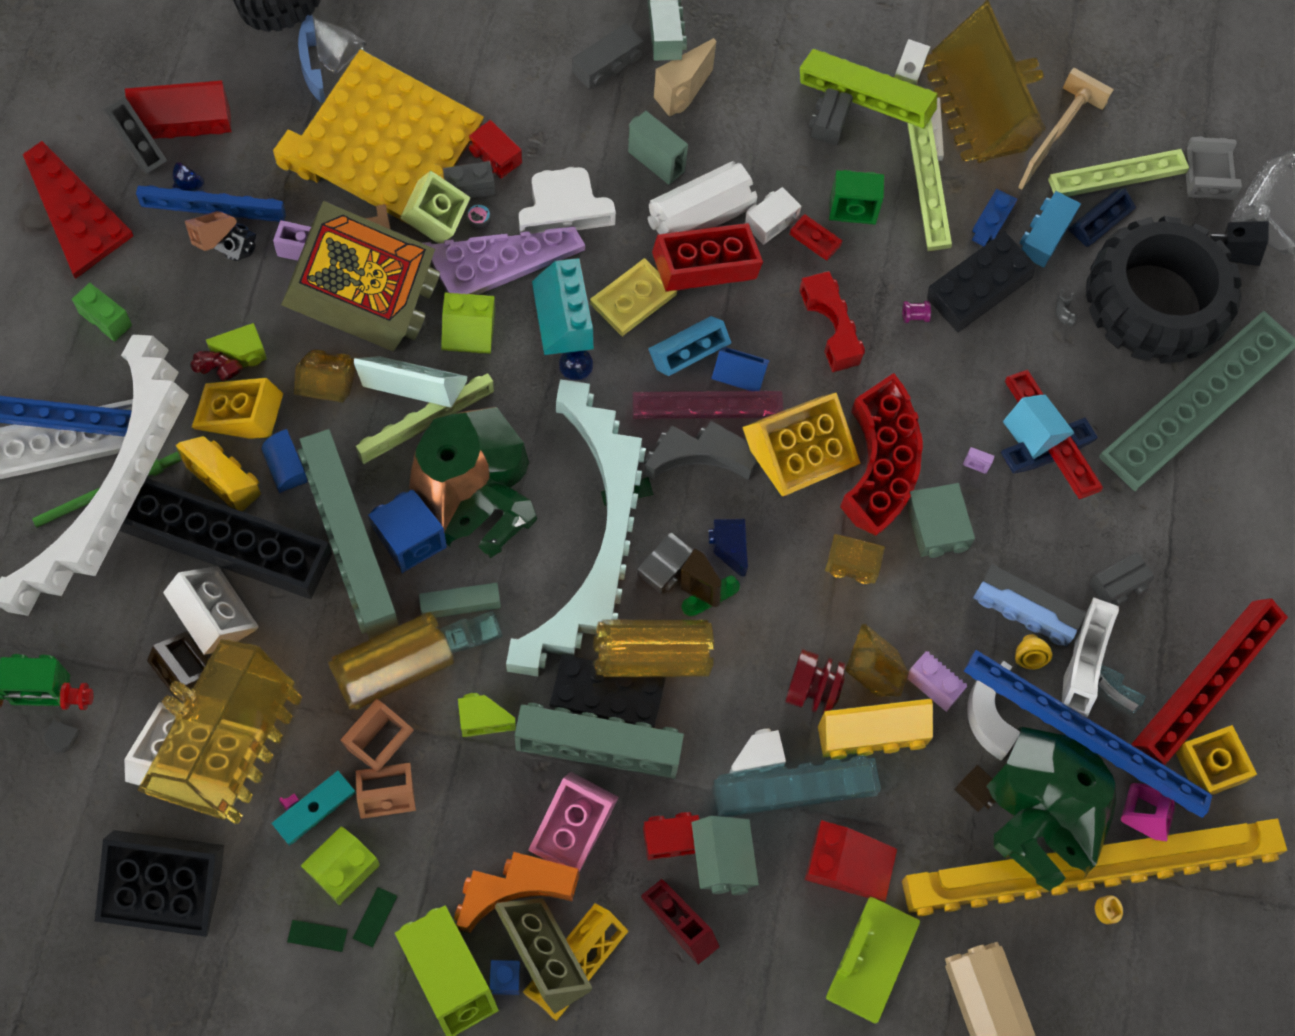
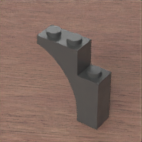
M713 421L709 423L707 428L702 427L696 438L672 425L668 432L664 431L657 441L658 447L654 452L650 451L644 460L646 465L645 475L651 479H655L660 474L676 467L705 464L730 470L749 480L759 465L751 453L746 440Z

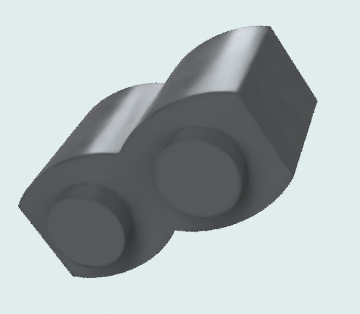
M670 533L640 565L637 576L660 594L666 590L670 592L678 583L679 579H677V576L681 574V569L693 549L673 533Z

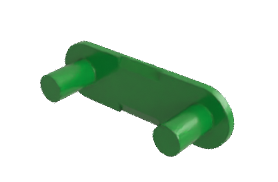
M732 575L721 580L720 602L735 595L740 589L739 581ZM693 595L685 599L681 606L683 613L690 617L713 607Z

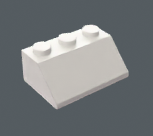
M218 566L178 572L163 592L204 655L224 651L256 631L259 627Z

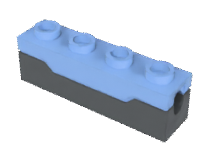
M993 564L990 565L973 597L982 606L993 608L1001 612L1005 618L1024 624L1031 632L1041 633L1049 637V640L1054 644L1066 647L1073 640L1086 612Z

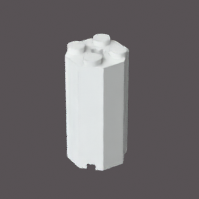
M734 161L727 163L650 200L649 211L651 216L648 217L649 225L653 230L656 229L659 234L713 228L747 212L752 205L756 204V191L751 193L749 187L753 185L752 179L741 163L735 164Z

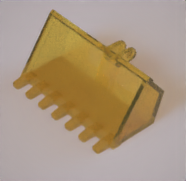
M221 639L194 688L190 690L184 683L172 682L170 689L183 704L170 695L163 698V706H166L176 718L143 778L138 791L222 820L227 818L232 823L239 824L242 814L233 804L236 798L244 803L251 801L253 795L243 784L246 778H249L254 783L261 781L263 774L254 766L257 757L264 763H270L273 754L264 746L267 738L274 743H280L283 735L274 726L276 719H279L284 724H289L292 715L284 707L286 700H289L294 705H299L302 696L293 688L295 682L259 646Z

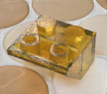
M319 349L309 351L296 365L294 394L344 402L350 395L356 371L354 358L342 353L336 355L326 354L324 350Z
M862 624L845 671L876 696L901 697L909 672L898 650L867 624Z

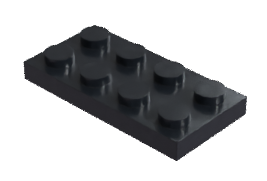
M562 654L550 707L565 708L580 714L584 712L593 713L598 718L606 720L610 717L623 719L624 723L634 725L636 722H644L650 724L651 728H655L666 677Z

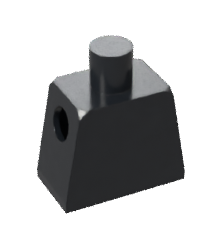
M1269 221L1230 222L1227 224L1225 234L1211 233L1210 238L1215 242L1221 240L1230 250L1231 258L1229 262L1260 266L1269 241Z

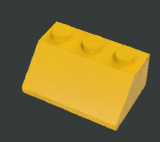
M202 436L179 442L176 445L185 467L229 507L243 512L261 495L258 479L250 472L244 473L240 469L242 466L234 457L230 456L228 458L225 456L223 448L216 441L210 442Z

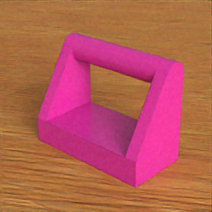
M1132 783L1129 787L1121 821L1154 840L1167 841L1175 811V801L1163 796L1159 791L1147 784ZM1138 797L1157 807L1155 815L1134 813Z

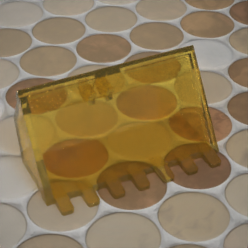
M986 0L931 51L932 54L928 55L925 66L936 64L938 67L937 70L928 73L927 78L930 82L943 79L945 85L934 89V92L937 93V98L950 95L951 101L940 106L942 113L956 111L958 114L957 117L947 121L949 129L964 128V133L954 136L955 144L960 145L970 142L972 147L961 152L962 160L977 159L978 163L1025 152L1046 130L1027 87V84L1041 80L1044 77V73L1042 70H1034L1039 65L1037 58L1016 60L992 6Z

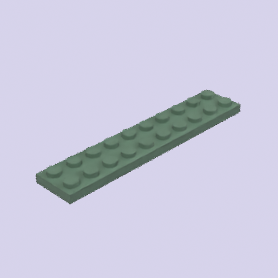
M1263 311L1100 454L1099 458L1136 492L1294 351L1295 338Z

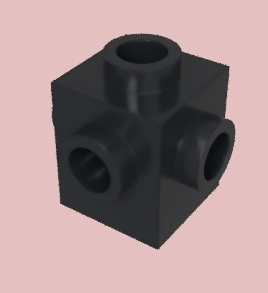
M236 223L214 249L226 254L225 256L230 260L239 261L253 254L256 247L254 242L257 234L249 231L247 226Z

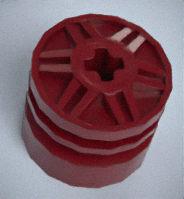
M802 649L785 703L802 708L807 698L813 699L812 712L816 713L821 701L825 703L822 711L823 715L825 711H831L838 703L845 681L844 669L846 664L839 661L835 672H832L830 669L833 659L828 658L824 667L820 668L818 667L819 654Z

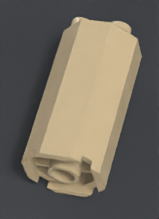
M998 942L986 946L984 944L968 949V953L963 955L956 954L945 958L947 964L945 968L970 1036H1036L1003 947L999 946Z

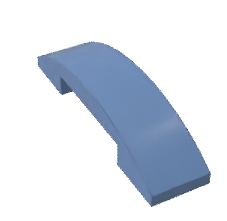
M307 15L306 20L301 24L298 38L301 69L311 93L320 103H324L325 96L321 69L311 70L308 47L317 46L313 16Z

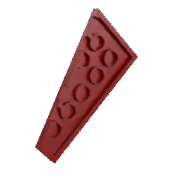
M43 141L23 154L75 279L134 236L132 231Z

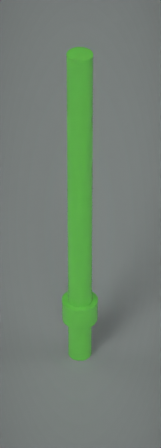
M178 452L160 460L156 458L147 477L152 474L156 476L163 473V469L182 461ZM100 487L32 518L36 528L89 504Z

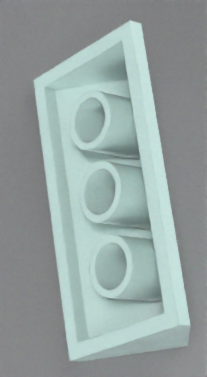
M386 357L354 358V365L363 387L452 408L467 382V376Z

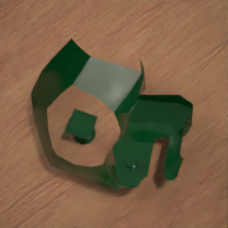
M1019 727L1017 730L1020 734L1006 765L986 786L998 805L1014 816L994 834V848L1004 858L1010 856L1036 879L1037 884L1051 891L1054 887L1059 886L1066 877L1037 844V838L1044 837L1046 844L1071 867L1083 870L1086 873V877L1097 864L1114 818L1116 785L1113 775L1100 756L1090 751L1089 748L1078 741L1062 734Z

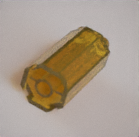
M431 612L331 657L332 661L327 663L350 710L353 708L355 710L360 709L376 699L379 700L454 664L453 655L443 632L441 633L439 628H436L439 624Z
M602 619V621L597 622V636L593 638V650L598 652L599 658L596 659L595 663L596 675H603V677L710 676L714 658H709L710 650H714L712 624L708 623V620Z

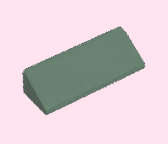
M497 583L419 594L422 619L501 608Z

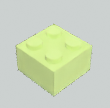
M429 171L417 181L400 219L440 244L454 235L471 197L434 172Z

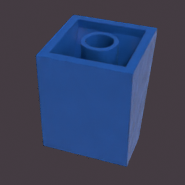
M414 490L398 494L393 501L386 505L382 504L375 507L368 514L370 525L401 573L447 548L443 526Z

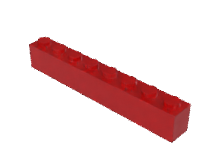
M1272 598L1255 600L1248 605L1133 741L1132 746L1164 766L1288 618Z

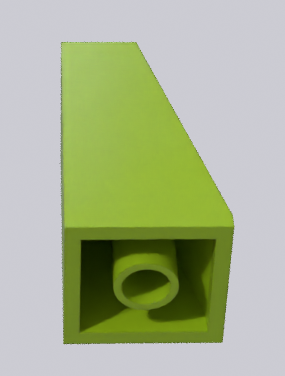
M446 905L430 910L426 916L415 922L406 923L400 930L395 932L446 1036H455L499 1011L492 993Z

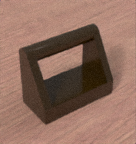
M694 548L681 569V590L713 607H718L721 600V580L704 553Z
M187 631L153 645L147 662L177 701L188 696L218 673ZM184 644L203 669V672L189 678L170 652Z

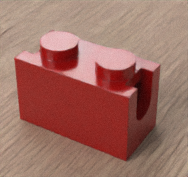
M491 120L469 135V139L472 141L469 150L475 158H480L483 162L490 161L492 172L501 179L522 164V149Z
M683 812L676 814L675 818L665 819L664 816L648 818V821L644 822L643 826L647 860L695 854L691 822L699 820V815Z

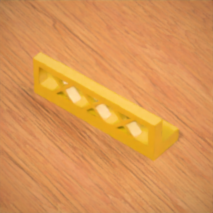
M596 903L566 938L588 981L629 932L609 910ZM612 923L617 931L611 939L605 940V931ZM597 947V956L593 961L587 962V953L591 948ZM533 980L523 991L529 999L541 1006L556 1021L568 1008L567 1006L554 1014L543 1000Z

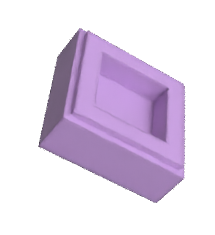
M970 447L963 465L987 474L994 456Z

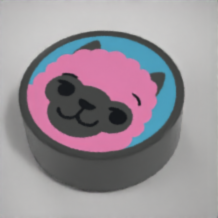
M474 204L467 210L469 225L477 229L488 226L491 222L490 209L484 204Z

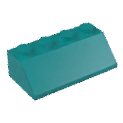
M580 259L554 261L532 281L544 355L594 349L593 326Z

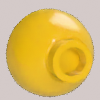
M1034 634L1026 635L1017 646L1015 652L1016 663L1025 669L1042 668L1051 661L1053 656L1049 645Z

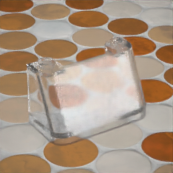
M1295 149L1277 155L1264 164L1230 218V222L1269 221V241L1267 245L1283 254L1295 253Z

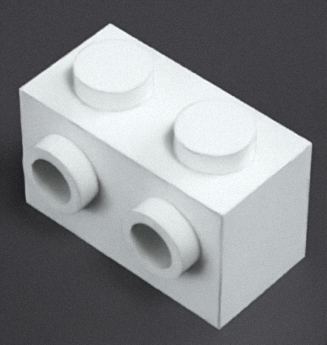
M782 187L776 192H770L760 204L752 205L746 212L745 223H749L752 234L764 245L799 219L802 206Z

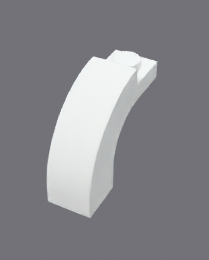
M1005 661L1001 663L1003 667H1005L1008 670H1011V665H1009ZM976 681L968 698V721L978 742L989 753L1002 760L1017 740L1020 732L1006 723L998 714L995 706L996 692L982 682Z

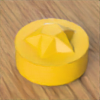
M1113 895L1103 896L1095 903V913L1102 923L1114 924L1122 919L1123 907L1117 897Z

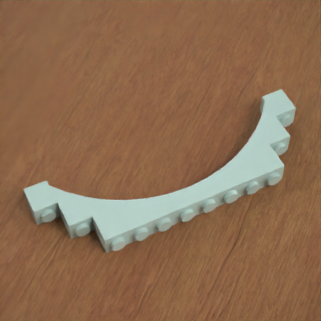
M560 379L556 399V413H562L576 427L587 442L599 467L607 501V524L603 542L592 570L573 598L554 617L536 630L520 639L511 638L506 662L507 672L539 676L540 668L545 669L547 653L544 652L574 656L575 649L581 648L583 633L610 637L611 628L616 629L618 613H614L615 604H620L622 589L618 588L619 579L624 580L626 565L622 564L623 556H628L630 541L626 540L627 532H632L634 517H630L631 508L636 509L638 494L634 493L635 485L640 486L642 471L638 470L639 462L644 463L646 448L641 447L642 438L618 434L620 421L615 420L616 411L592 407L594 394L590 393V384Z

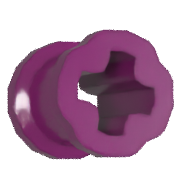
M929 300L913 304L904 301L902 306L904 323H909L910 320L930 322L931 306Z

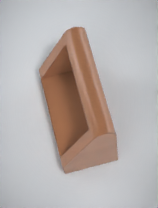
M215 211L184 222L191 244L206 251L213 249L235 226L236 219L223 212Z
M376 699L342 737L341 742L350 753L376 772H379L414 729L385 704ZM388 721H391L401 730L376 759L373 760L362 750Z
M410 763L383 766L379 772L372 768L356 770L357 803L361 819L416 811ZM406 774V785L364 791V780Z

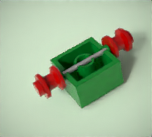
M12 654L11 657H1L0 708L6 699L11 705L61 706L62 710H68L70 705H78L80 710H86L88 705L93 703L94 692L93 689L89 688L88 683H81L79 688H72L70 684L71 675L54 656L40 655L38 658H28L26 655Z

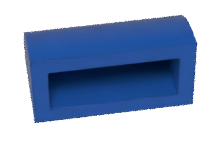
M723 347L719 351L711 379L759 393L770 360Z
M287 429L270 436L262 444L261 451L278 493L307 483L304 469Z

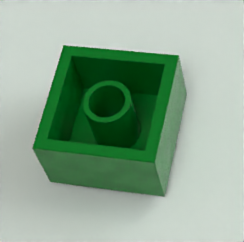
M836 170L830 193L829 221L876 225L884 198V174Z

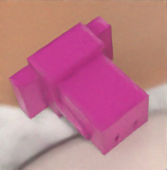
M294 793L287 799L279 798V801L287 811L299 802V799Z

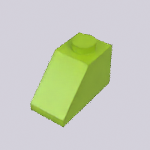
M254 323L206 339L210 351L222 352L223 355L231 359H238L243 368L255 366L267 360Z
M469 693L464 695L463 698H458L462 737L516 730L515 717L487 696Z

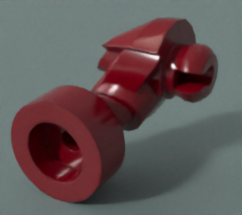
M199 351L193 355V360L190 363V367L195 373L201 372L204 375L218 366L217 375L222 382L230 380L244 369L238 359H231L223 355L222 352Z

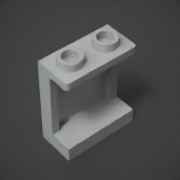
M1202 136L1190 138L1184 149V157L1189 166V170L1186 173L1188 197L1235 199L1242 188L1241 179H1235L1233 150L1237 145L1236 140L1204 138Z

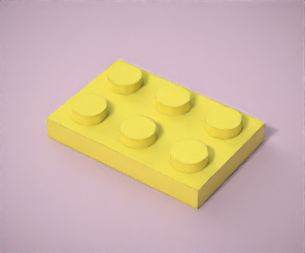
M644 258L592 297L590 305L623 337L675 297L677 290L665 292L659 272Z

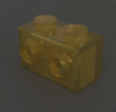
M834 534L824 571L830 572L832 576L839 578L845 576L854 578L862 584H875L880 572L885 546Z

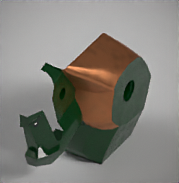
M497 407L455 413L436 418L432 421L415 451L409 489L417 493L444 528L446 544L451 547L452 541L469 536L492 514L494 509L503 510L502 518L485 535L478 546L485 554L489 555V558H492L502 551L501 547L523 527L529 529L538 519L531 500L511 489L526 474L529 460L524 442Z

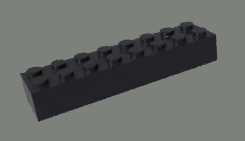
M149 478L145 479L119 531L308 599H312L332 556L329 542Z

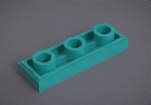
M336 771L271 824L290 846L356 792L342 774ZM312 806H319L316 812H310Z

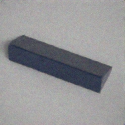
M1126 188L1115 190L1068 229L1086 247H1089L1131 213L1136 206Z

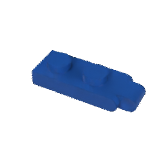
M996 189L972 230L975 233L972 241L985 246L989 240L992 241L996 238L1015 206L1017 198Z

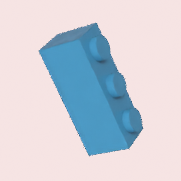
M1055 191L1051 199L1046 197L1040 208L1043 211L1041 216L1035 215L1030 224V227L1033 228L1030 233L1026 231L1019 243L1022 245V250L1034 263L1043 268L1046 266L1073 221L1081 203L1058 191Z
M710 316L648 348L656 370L670 376L731 344V340L724 321Z

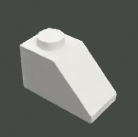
M761 729L756 731L755 735L751 736L731 766L730 778L782 769L786 760L779 730Z

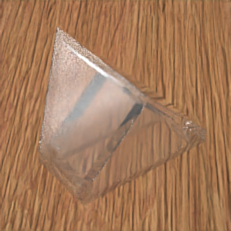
M314 18L318 60L337 74L356 56L360 49L362 50L367 45V42L348 29Z

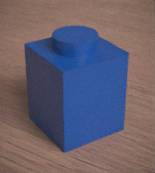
M491 960L490 991L492 995H519L520 961Z

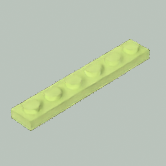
M930 119L925 128L907 123L927 251L951 248L952 242L932 121Z
M1178 149L1050 174L1048 181L1053 193L1058 191L1069 197L1185 174L1189 170V166L1182 150Z
M488 373L483 376H477L463 387L452 408L429 402L422 410L411 412L402 421L387 425L380 433L373 437L368 436L362 439L356 445L358 457L365 464L428 429L434 419L455 414L494 392L493 380Z

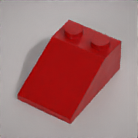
M821 820L816 830L804 880L866 898L873 897L885 903L897 849L850 828Z

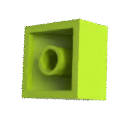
M445 293L442 313L441 349L445 351L491 354L495 320V297Z
M341 826L300 866L340 905L380 866V863L354 835Z

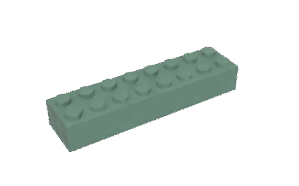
M330 429L300 438L302 448L298 449V453L361 633H367L371 641L400 631L393 604Z

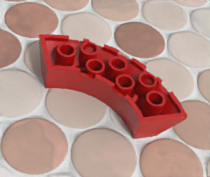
M895 373L857 397L851 410L865 436L868 452L867 467L860 481L852 490L844 495L840 508L856 527L875 536L887 528L903 510L911 496L910 491H913L921 469L923 439L918 423V414L914 411L910 395Z

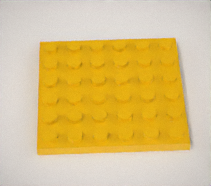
M360 49L290 152L289 160L374 206L386 205L387 213L400 219L417 181L429 171L444 179L443 168L454 167L471 142L469 135L481 126L484 116Z

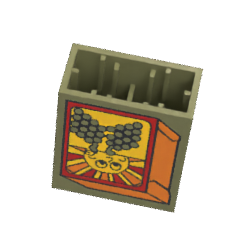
M323 201L312 223L281 305L394 351L403 337L415 340L421 329L425 313L415 309L419 295L429 299L437 284L440 271L429 267L435 249Z

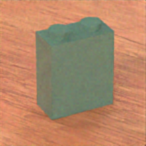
M645 111L640 116H635L629 124L628 152L670 185L685 172L688 144L649 112Z
M959 483L910 491L911 496L906 506L921 557L929 556L930 558L942 556L945 552L951 551L962 553L971 547L975 536Z
M708 816L691 822L700 889L712 890V894H722L731 891L732 895H742L748 893V888L759 885L749 819Z

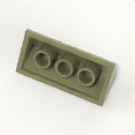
M543 898L502 902L495 905L543 1000L554 1014L592 990L591 984Z

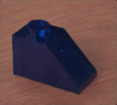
M714 519L713 528L708 529V543L713 544V553L740 577L746 576L748 558L745 519Z

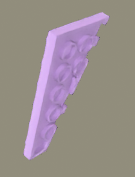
M575 226L546 229L542 233L530 234V231L514 236L500 234L472 237L468 241L454 242V240H444L445 243L440 244L423 243L435 249L431 264L435 270L440 271L439 279L446 292L472 295L482 294L549 266L554 261L563 260L585 251V244Z

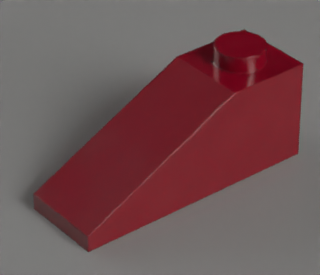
M660 879L641 895L642 900L698 965L720 947L712 929L663 879Z

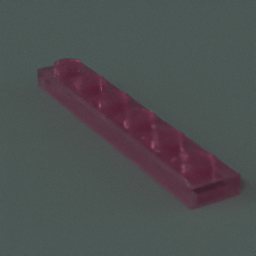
M782 391L633 392L632 395L633 419L767 418L783 411Z

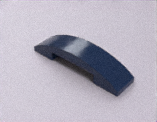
M1086 417L1068 424L1074 431L1071 438L1079 450L1097 440L1098 437ZM1023 442L1000 452L1012 473L1029 471L1054 462L1049 451L1033 459Z

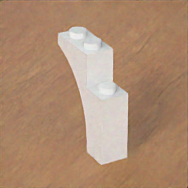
M1094 597L1074 639L1073 657L1063 678L1062 703L1085 717H1088L1097 698L1098 681L1104 653L1119 612V606Z

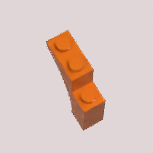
M513 852L512 859H507L504 866L503 875L506 876V879L473 870L471 878H466L463 886V894L466 895L463 905L459 904L457 906L454 921H457L456 925L460 931L471 933L483 917L496 909L495 905L497 903L510 902L531 896L554 897L572 902L580 876L579 869Z

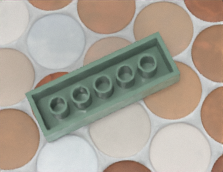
M528 703V705L521 704L515 731L516 751L675 779L684 733H678L679 731L672 727H663L661 730L651 728L650 724L644 722H636L634 725L624 723L623 719L610 717L606 720L598 718L593 713L584 712L578 715L572 714L570 710L565 708L550 710L544 709V706L538 703Z

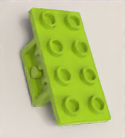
M869 897L827 992L826 1000L874 1024L878 1023L916 934L920 920L882 901Z

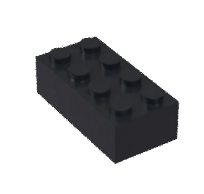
M1004 231L931 284L928 289L927 299L955 331L959 333L1031 280L1037 265Z

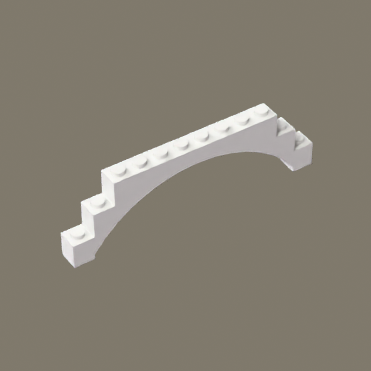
M132 335L121 354L128 361L131 368L133 404L128 430L113 467L88 506L53 544L24 567L7 577L1 576L0 607L5 611L28 616L40 593L62 596L73 573L96 576L189 396L174 383L179 372L164 360L169 350L154 336Z

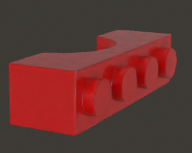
M830 271L802 278L799 291L807 311H815L825 315L830 319L835 328V334L827 340L824 350L832 372L860 365L865 354L863 342L861 340L858 341L854 321L848 317L847 304L844 299L841 300L837 280L832 278Z

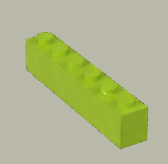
M812 49L800 66L801 84L823 92L830 88L839 91V93L850 94L853 97L852 102L921 128L926 127L937 110L936 92L849 62L846 59L835 57L826 52Z

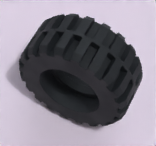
M233 0L243 21L252 28L261 29L264 32H270L271 30L276 32L282 31L283 28L288 27L289 29L298 22L302 23L306 20L307 15L311 16L314 13L315 7H318L321 1Z

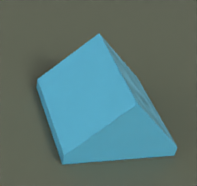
M1046 395L1022 398L1003 421L1018 444L1021 442L1025 444L1033 459L1074 434V431Z

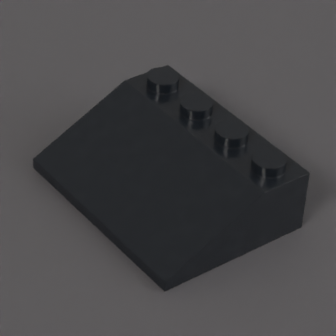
M113 830L103 839L94 922L207 937L222 871L224 845Z

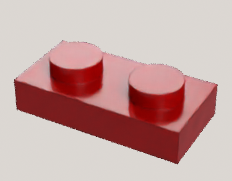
M806 214L797 221L789 233L790 236L826 261L840 248L843 241Z

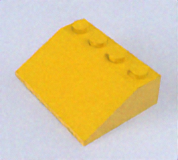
M837 393L815 398L742 427L751 453L781 496H786L861 464Z

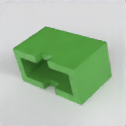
M91 283L87 284L72 298L78 313L91 324L96 325L101 332L114 342L132 326L126 310Z

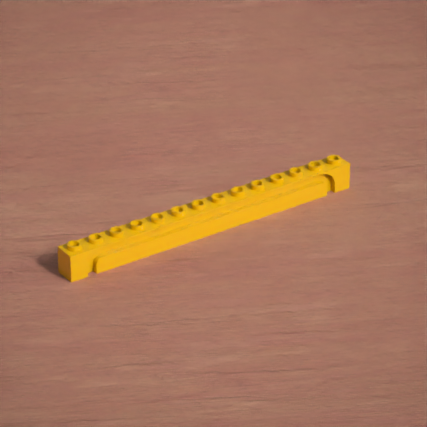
M1277 818L1257 821L1252 824L1244 823L1172 834L1168 836L1167 841L1146 838L1103 845L1096 866L1086 877V873L1083 870L1071 867L1056 852L1048 853L1047 855L1066 877L1059 886L1051 890L1052 895L1055 896L1068 893V889L1078 887V891H1087L1094 889L1096 884L1104 883L1105 887L1118 886L1122 884L1121 880L1131 879V883L1147 881V876L1157 875L1158 879L1170 878L1175 876L1174 872L1183 871L1184 875H1191L1201 872L1200 868L1210 867V871H1217L1227 868L1226 864L1236 863L1237 867L1251 865L1253 860L1262 859L1263 863L1279 860V855L1288 850ZM1014 859L943 869L938 872L906 875L902 880L908 913L917 912V916L931 915L934 913V909L944 908V912H953L960 910V905L971 904V908L983 907L988 905L987 901L998 900V904L1015 901L1014 897L1025 896V900L1041 897V893L1050 892L1037 884L1036 879Z

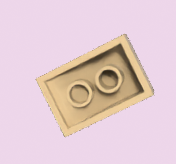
M714 38L683 54L682 60H672L656 69L654 98L669 117L683 112L690 105L712 72L716 49V40Z

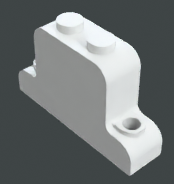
M568 167L555 171L545 170L536 173L532 177L534 206L524 208L519 212L520 235L521 232L530 231V234L542 233L546 229L574 226L576 230L615 225L616 216L614 203L611 199L606 197L595 198L593 196L589 174L584 168Z

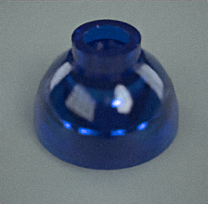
M181 162L175 164L172 174L174 180L173 188L195 191L205 184L204 179Z
M587 350L563 353L559 360V369L569 379H584L593 370L592 356Z

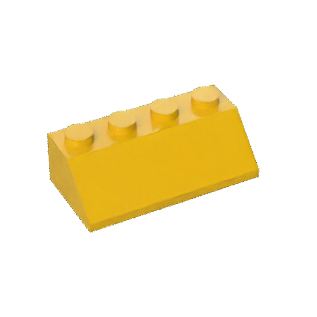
M932 699L825 711L818 725L823 757L831 756L832 760L846 758L847 754L857 753V756L863 757L872 755L873 751L883 750L884 753H894L904 747H910V750L925 748L933 738Z

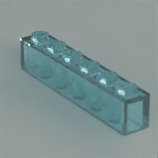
M865 755L852 757L851 761L840 762V759H831L825 761L824 765L814 766L813 763H803L795 769L787 770L786 766L772 768L771 772L761 773L760 770H751L745 772L744 776L734 777V774L720 775L717 777L718 779L713 781L712 785L716 814L721 817H729L877 796L881 786L875 758L867 759Z

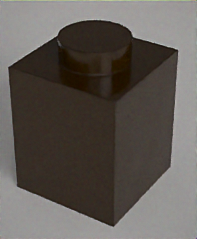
M978 764L954 789L977 812L984 806L989 810L996 802L986 787L993 778Z

